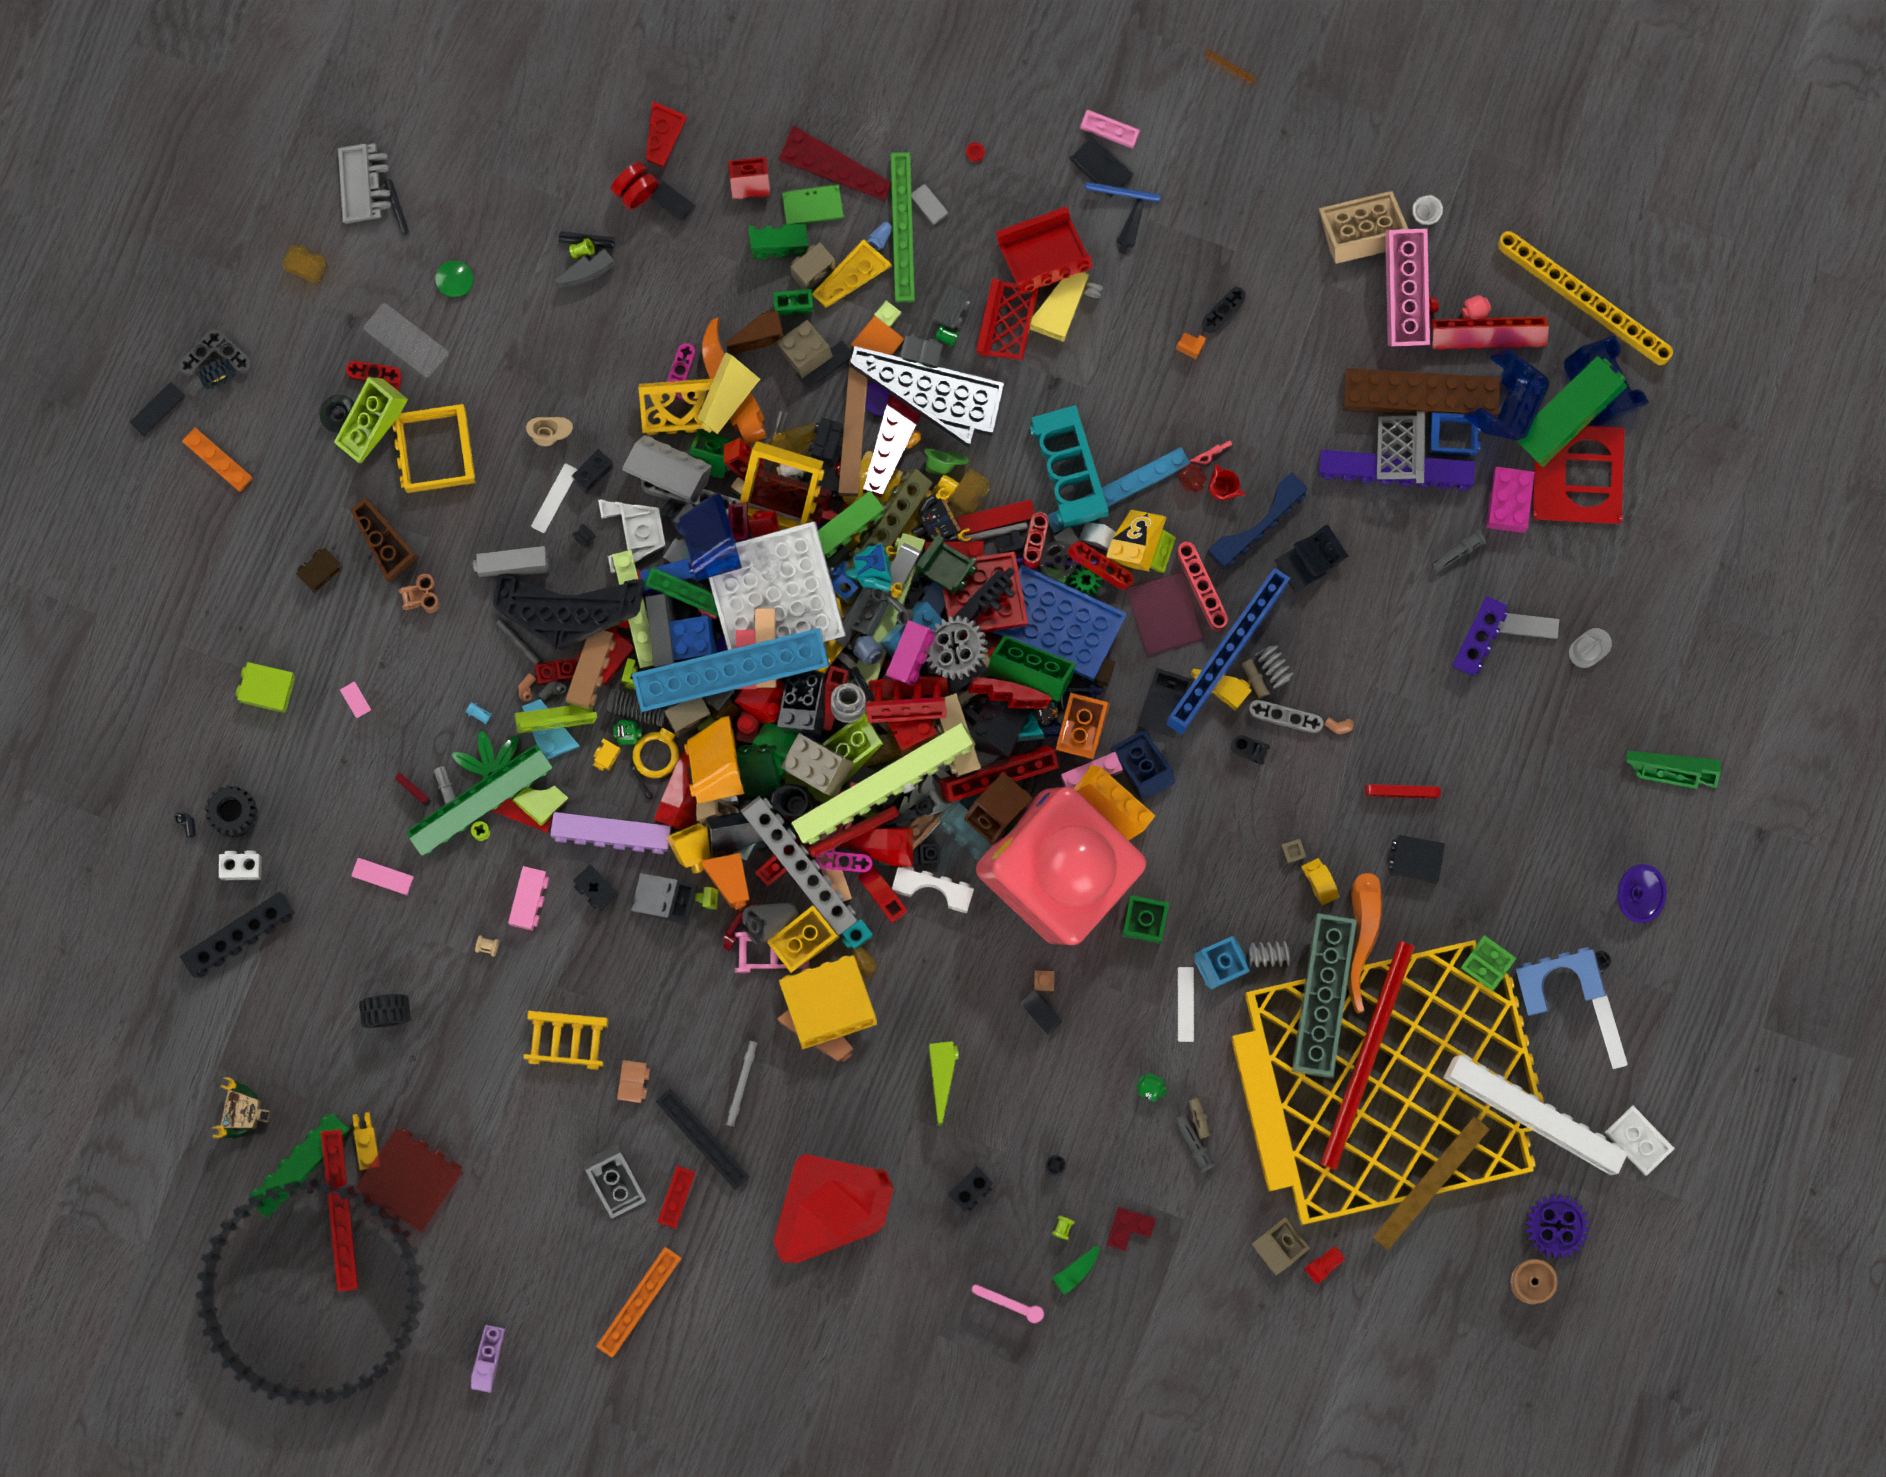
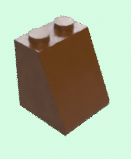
M1002 773L974 802L963 819L993 845L1025 810L1033 798L1027 791L1019 787L1012 778Z

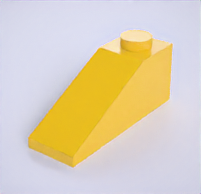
M1193 669L1190 675L1196 679L1202 670ZM1225 675L1213 691V694L1236 711L1252 690L1245 680Z

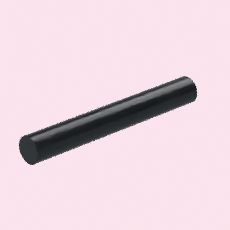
M389 179L385 181L387 190L390 191L389 197L401 233L406 235L409 233L393 181Z

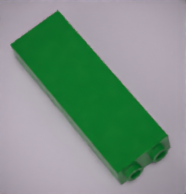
M1597 356L1514 436V439L1542 467L1627 387L1624 382L1626 378L1619 371L1615 373L1611 369L1613 365L1606 358L1602 360Z

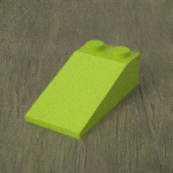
M368 377L334 443L358 463H362L399 417L408 399L384 379Z
M864 712L859 720L848 723L822 744L854 762L843 783L844 785L881 747L883 742L872 723H868L867 715Z
M953 1041L929 1044L938 1126H942L955 1060L959 1058L958 1047L953 1045Z

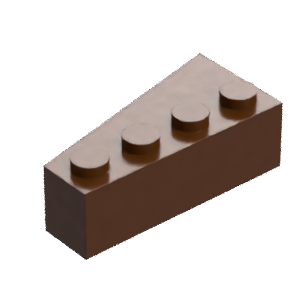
M364 497L351 509L386 581L391 583L419 558L418 554L369 499Z

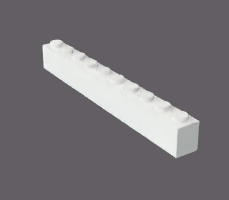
M1466 1055L1453 1057L1443 1077L1444 1079L1607 1174L1615 1175L1619 1173L1628 1154L1622 1150L1623 1147L1621 1145L1610 1143L1602 1134L1589 1131L1590 1128L1582 1123L1577 1124L1572 1121L1573 1118L1564 1113L1560 1114L1550 1104L1541 1103L1537 1096L1524 1093L1520 1086L1505 1082L1506 1079L1504 1077L1488 1072L1489 1069L1483 1065H1476L1470 1057Z

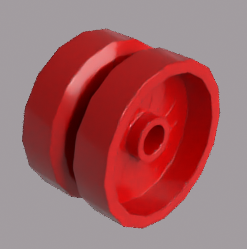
M636 162L626 168L614 180L610 188L617 198L623 197L621 202L628 210H633L643 204L659 185V181L653 174H647L648 169L641 162Z

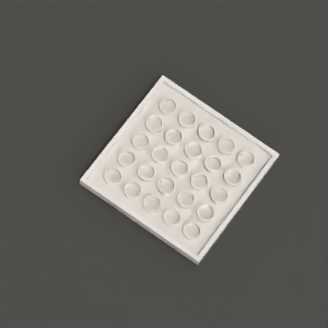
M816 522L702 552L728 650L736 648V630H755L756 608H776V638L816 628H821L824 642L846 636Z

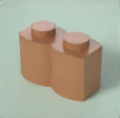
M623 1060L617 1100L642 1103V1099L646 1100L647 1088L644 1087L645 1080H649L650 1068H647V1063Z

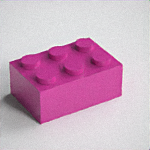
M1496 467L1494 469L1486 528L1525 533L1529 522L1534 472Z

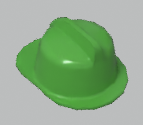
M934 449L924 450L927 455L925 469L932 474H947L955 465H963L969 462L966 456L956 452L937 451Z

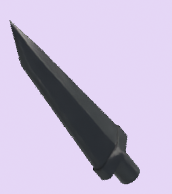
M1137 199L1119 237H1117L1116 243L1121 244L1118 252L1121 254H1126L1128 246H1135L1144 206L1143 199Z

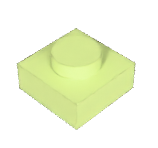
M886 300L874 316L891 327L901 315V311Z

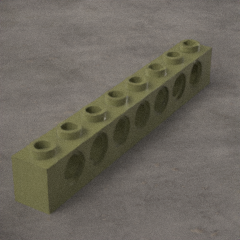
M906 470L901 475L900 483L891 490V496L882 504L885 509L883 512L884 516L877 522L872 520L869 523L871 526L860 536L858 545L849 552L850 557L846 561V570L855 567L854 556L861 553L867 546H875L882 543L886 549V547L893 544L933 484L919 470ZM907 487L911 490L910 495L907 492ZM897 502L900 503V510L897 508ZM887 517L890 519V525L887 523ZM877 532L880 534V540L876 537ZM858 579L852 580L859 586L858 589L847 599L834 590L841 606H851L863 587ZM842 583L840 588L843 591H849L851 586Z

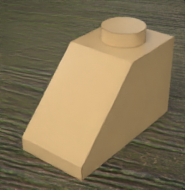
M722 799L697 803L696 816L699 822L707 825L706 818L737 813L739 809Z

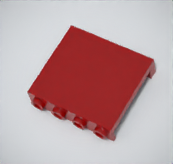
M1067 206L995 232L997 244L1021 294L1031 292L1034 289L1067 279L1070 276L1093 268L1091 256L1087 254L1070 219V212Z

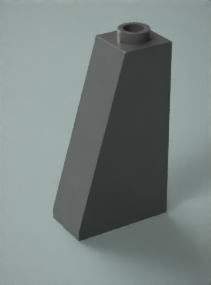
M666 594L645 597L654 667L678 663L674 660L670 621H676L675 600Z

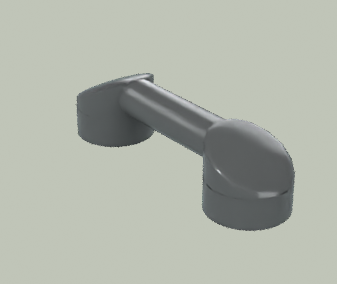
M872 589V596L875 600H887L898 611L897 621L900 625L905 626L908 620L913 621L912 609H906L891 595V591L886 592Z

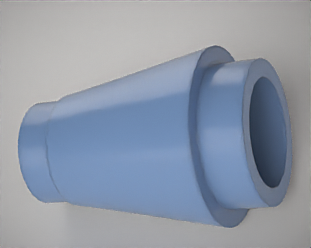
M883 222L868 236L867 243L877 251L884 248L893 227L889 223Z

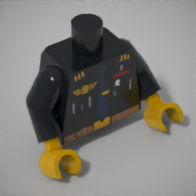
M941 486L938 493L935 492L923 500L918 510L919 515L916 516L919 526L911 530L914 537L921 538L925 536L927 541H933L937 535H940L944 538V542H961V540L968 541L972 538V536L969 538L964 536V532L970 529L966 528L961 531L945 499L949 497L950 492L948 494L941 492L946 486Z

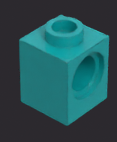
M860 919L842 933L844 938L841 940L848 949L851 947L853 950H856L871 939L873 934L862 919ZM858 931L862 937L858 941H853L850 938L851 933Z

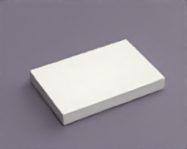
M1633 1105L1604 1132L1613 1143L1623 1147L1622 1150L1628 1153L1627 1157L1645 1176L1675 1149Z

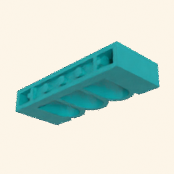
M1076 405L1032 417V424L1029 425L1031 435L1036 436V440L1040 441V452L1048 460V478L1056 485L1055 501L1059 511L1056 512L1058 523H1062L1063 528L1066 529L1108 517V507ZM1074 431L1078 442L1077 447L1059 452H1051L1045 448L1044 444L1048 439ZM1082 456L1086 471L1063 477L1053 473L1052 467L1056 463ZM1087 480L1090 481L1094 494L1075 501H1066L1059 495L1064 487Z

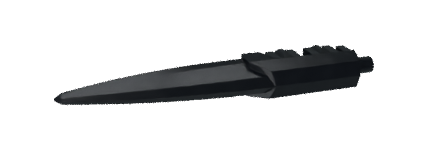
M1010 567L1005 572L998 570L952 617L954 621H956L957 616H960L962 621L967 617L969 623L972 620L975 622L980 617V610L985 614L990 606L995 611H1000L1002 605L996 600L1001 599L1003 593L1009 598L1015 595V592L1011 589L1013 582L1010 579L1015 571ZM955 631L952 632V637H953V638H955V637H954ZM944 637L941 640V644H946L949 637ZM925 661V663L921 665V668L928 664V662Z

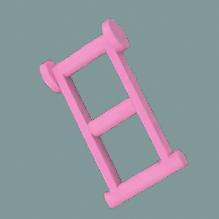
M746 932L735 933V938H739V968H735V973H750L751 969H788L784 964H778V956L771 947L770 964H747V942L753 941H751ZM810 960L798 969L803 971L810 968Z
M979 1285L972 1287L971 1291L973 1294L1021 1313L1031 1323L1041 1321L1044 1316V1312L1039 1306L1030 1308Z

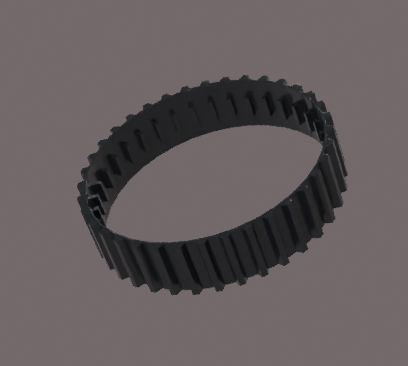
M309 1179L304 1181L302 1186L296 1180L284 1184L283 1189L279 1185L267 1189L266 1196L262 1193L249 1198V1205L245 1204L233 1210L234 1218L222 1221L220 1226L223 1231L211 1237L209 1242L213 1248L211 1252L202 1256L206 1266L205 1270L197 1275V1279L202 1281V1290L196 1292V1298L202 1300L203 1309L198 1311L197 1314L199 1318L205 1319L207 1327L202 1331L203 1335L210 1336L214 1343L210 1348L211 1352L220 1353L224 1359L221 1366L224 1369L231 1367L236 1372L235 1380L237 1382L245 1379L251 1383L250 1391L254 1393L260 1389L266 1391L270 1400H274L278 1396L285 1397L286 1404L290 1405L298 1400H303L306 1406H311L319 1399L328 1404L337 1399L339 1394L343 1399L350 1397L356 1392V1387L361 1391L373 1384V1378L378 1380L389 1371L387 1365L392 1366L402 1358L399 1350H404L411 1344L412 1340L408 1335L419 1327L420 1323L415 1317L418 1312L424 1309V1304L419 1301V1293L425 1290V1284L419 1282L418 1275L424 1269L422 1265L416 1264L414 1256L419 1252L418 1248L411 1247L407 1240L411 1235L410 1231L401 1230L398 1226L400 1217L398 1215L391 1217L385 1211L387 1204L384 1202L376 1204L371 1201V1193L368 1191L362 1194L356 1193L354 1185L348 1184L337 1187L336 1180H328L319 1185L317 1179ZM314 1189L322 1190L324 1195H330L331 1192L341 1195L340 1199L351 1198L357 1202L356 1205L358 1207L365 1206L372 1212L370 1215L379 1217L384 1223L383 1227L385 1229L388 1228L395 1237L393 1239L394 1243L398 1242L403 1253L401 1258H405L408 1270L405 1272L410 1278V1287L407 1288V1292H410L411 1301L406 1306V1310H409L408 1319L401 1325L405 1327L402 1336H398L394 1342L397 1345L393 1352L388 1351L384 1355L387 1359L382 1366L377 1363L372 1367L375 1371L369 1377H366L365 1374L359 1376L360 1382L353 1385L346 1382L342 1385V1389L333 1390L332 1386L328 1387L326 1392H316V1389L303 1392L298 1391V1387H294L291 1390L282 1387L281 1383L273 1384L266 1380L267 1377L257 1375L251 1370L252 1367L250 1365L247 1367L239 1359L238 1353L235 1354L229 1346V1340L225 1339L221 1331L222 1325L218 1323L216 1317L217 1307L214 1306L213 1300L216 1290H213V1281L217 1277V1273H215L216 1263L222 1258L219 1255L222 1247L229 1242L227 1238L230 1232H234L239 1228L237 1224L242 1217L246 1219L251 1216L249 1211L255 1206L258 1209L265 1206L263 1201L272 1197L273 1201L280 1199L279 1193L289 1191L290 1196L296 1195V1190H307V1194L314 1193Z

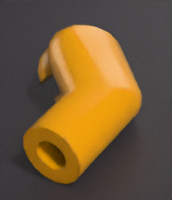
M913 431L906 449H911L920 442L921 434L919 431Z

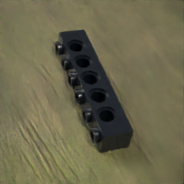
M278 892L179 957L194 978H202L209 973L208 970L213 966L219 967L226 962L225 959L230 955L236 956L242 952V948L247 944L249 946L259 941L258 937L264 933L266 935L272 933L276 929L275 926L281 922L283 924L289 922L295 912L283 893ZM276 910L277 916L272 920L268 919V912ZM254 921L260 922V927L257 930H251V924ZM243 932L242 940L235 941V933ZM221 942H225L227 945L225 951L218 952L217 946ZM204 953H209V961L202 963L200 960L201 956Z

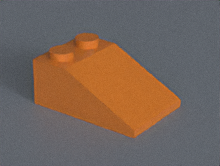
M1070 693L1056 750L1094 759L1110 703Z

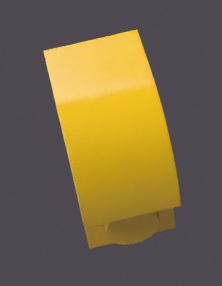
M1319 858L1301 866L1303 873L1311 883L1314 895L1322 906L1339 898L1335 882L1328 868L1322 864Z

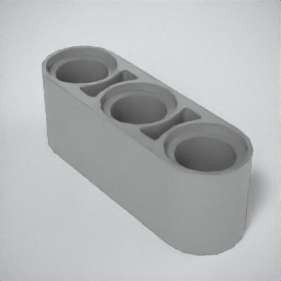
M905 542L903 543L890 566L893 577L891 585L899 582L904 587L922 551Z

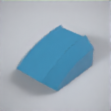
M1234 936L1194 954L1195 964L1205 981V985L1211 989L1250 972L1249 962Z

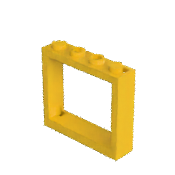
M464 404L406 412L399 415L392 426L393 431L397 432L398 439H395L396 451H400V457L397 458L398 468L402 469L403 476H400L401 488L405 487L406 492L411 493L476 483ZM457 416L466 476L412 484L403 424Z
M756 441L751 452L739 502L748 503V520L754 512L758 511V509L749 507L759 461L760 458H764L813 473L801 522L777 515L780 526L779 530L811 523L812 519H809L810 514H814L817 505L814 502V498H818L821 486H818L819 480L822 481L825 470H822L824 461Z

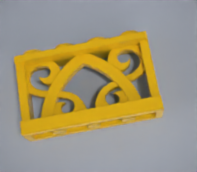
M714 379L639 384L642 433L657 435L658 432L666 431V434L678 433V430L692 433L696 432L697 429H703L701 427L702 422L697 418L701 411L700 408L704 404L706 392L710 390ZM676 392H681L682 398L687 403L694 405L681 419L671 414L665 408L673 402ZM694 392L695 396L692 398L697 399V401L689 399L687 394ZM649 394L654 406L646 410L645 395ZM668 394L670 396V399L664 403H661L660 401L665 400L662 398V395ZM657 409L659 412L654 415V418L659 417L661 421L658 424H652L648 421V415ZM694 417L696 422H689ZM666 419L669 420V421L672 422V423H671V424H665V423H666Z

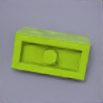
M1162 530L1150 568L1159 573L1165 572L1176 539L1175 536L1165 530Z

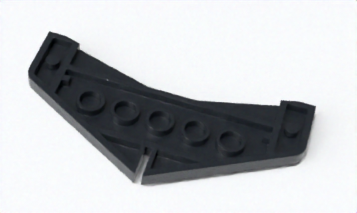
M499 574L493 606L498 612L555 650L558 647L561 651L637 616L641 607L645 582L642 579H632L624 581V584L587 593L562 595L523 582L516 577Z

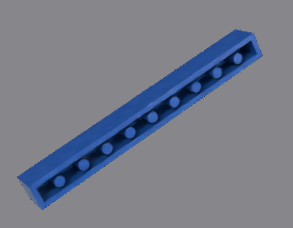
M1276 568L1272 570L1171 713L1166 725L1181 735L1185 733L1288 586L1290 577Z

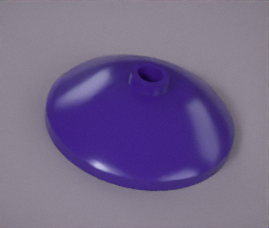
M1638 864L1628 869L1622 876L1618 886L1617 899L1622 913L1630 921L1636 923L1652 921L1660 914L1666 902V883L1662 874L1655 867Z

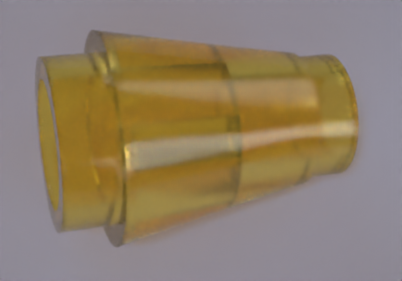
M859 946L852 951L859 971L864 976H869L878 969L877 962L863 946Z

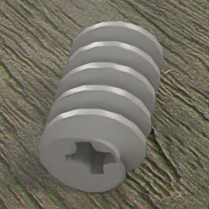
M1277 645L1269 646L1255 654V656L1261 655L1258 659L1259 663L1265 662L1262 669H1269L1266 672V676H1272L1269 680L1270 683L1277 682L1273 687L1274 689L1287 683L1293 675V672L1286 673L1290 668L1289 666H1282L1286 661L1285 659L1279 660L1282 653H1275V650L1278 648Z
M1277 941L1274 942L1273 947L1270 942H1266L1265 948L1262 942L1258 943L1257 948L1254 942H1252L1249 947V966L1251 967L1252 962H1254L1256 967H1259L1260 961H1262L1264 967L1267 966L1268 961H1270L1272 967H1274L1276 961H1278L1280 966H1282L1283 961H1286L1287 965L1290 966L1289 947L1285 941L1282 942L1281 947Z

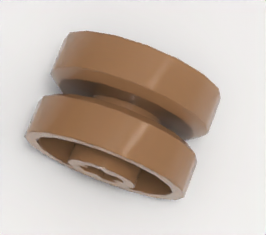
M1537 1259L1520 1263L1514 1268L1510 1277L1512 1293L1518 1300L1527 1304L1542 1303L1550 1299L1555 1293L1558 1283L1553 1268L1545 1261ZM1535 1278L1537 1285H1532L1531 1280Z

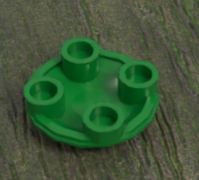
M458 260L442 264L437 270L435 277L440 293L450 297L467 295L474 280L470 267Z

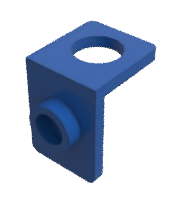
M844 561L832 570L830 576L833 589L847 599L859 586L845 575L847 562ZM842 583H848L851 586V589L849 591H843L841 590L840 585Z

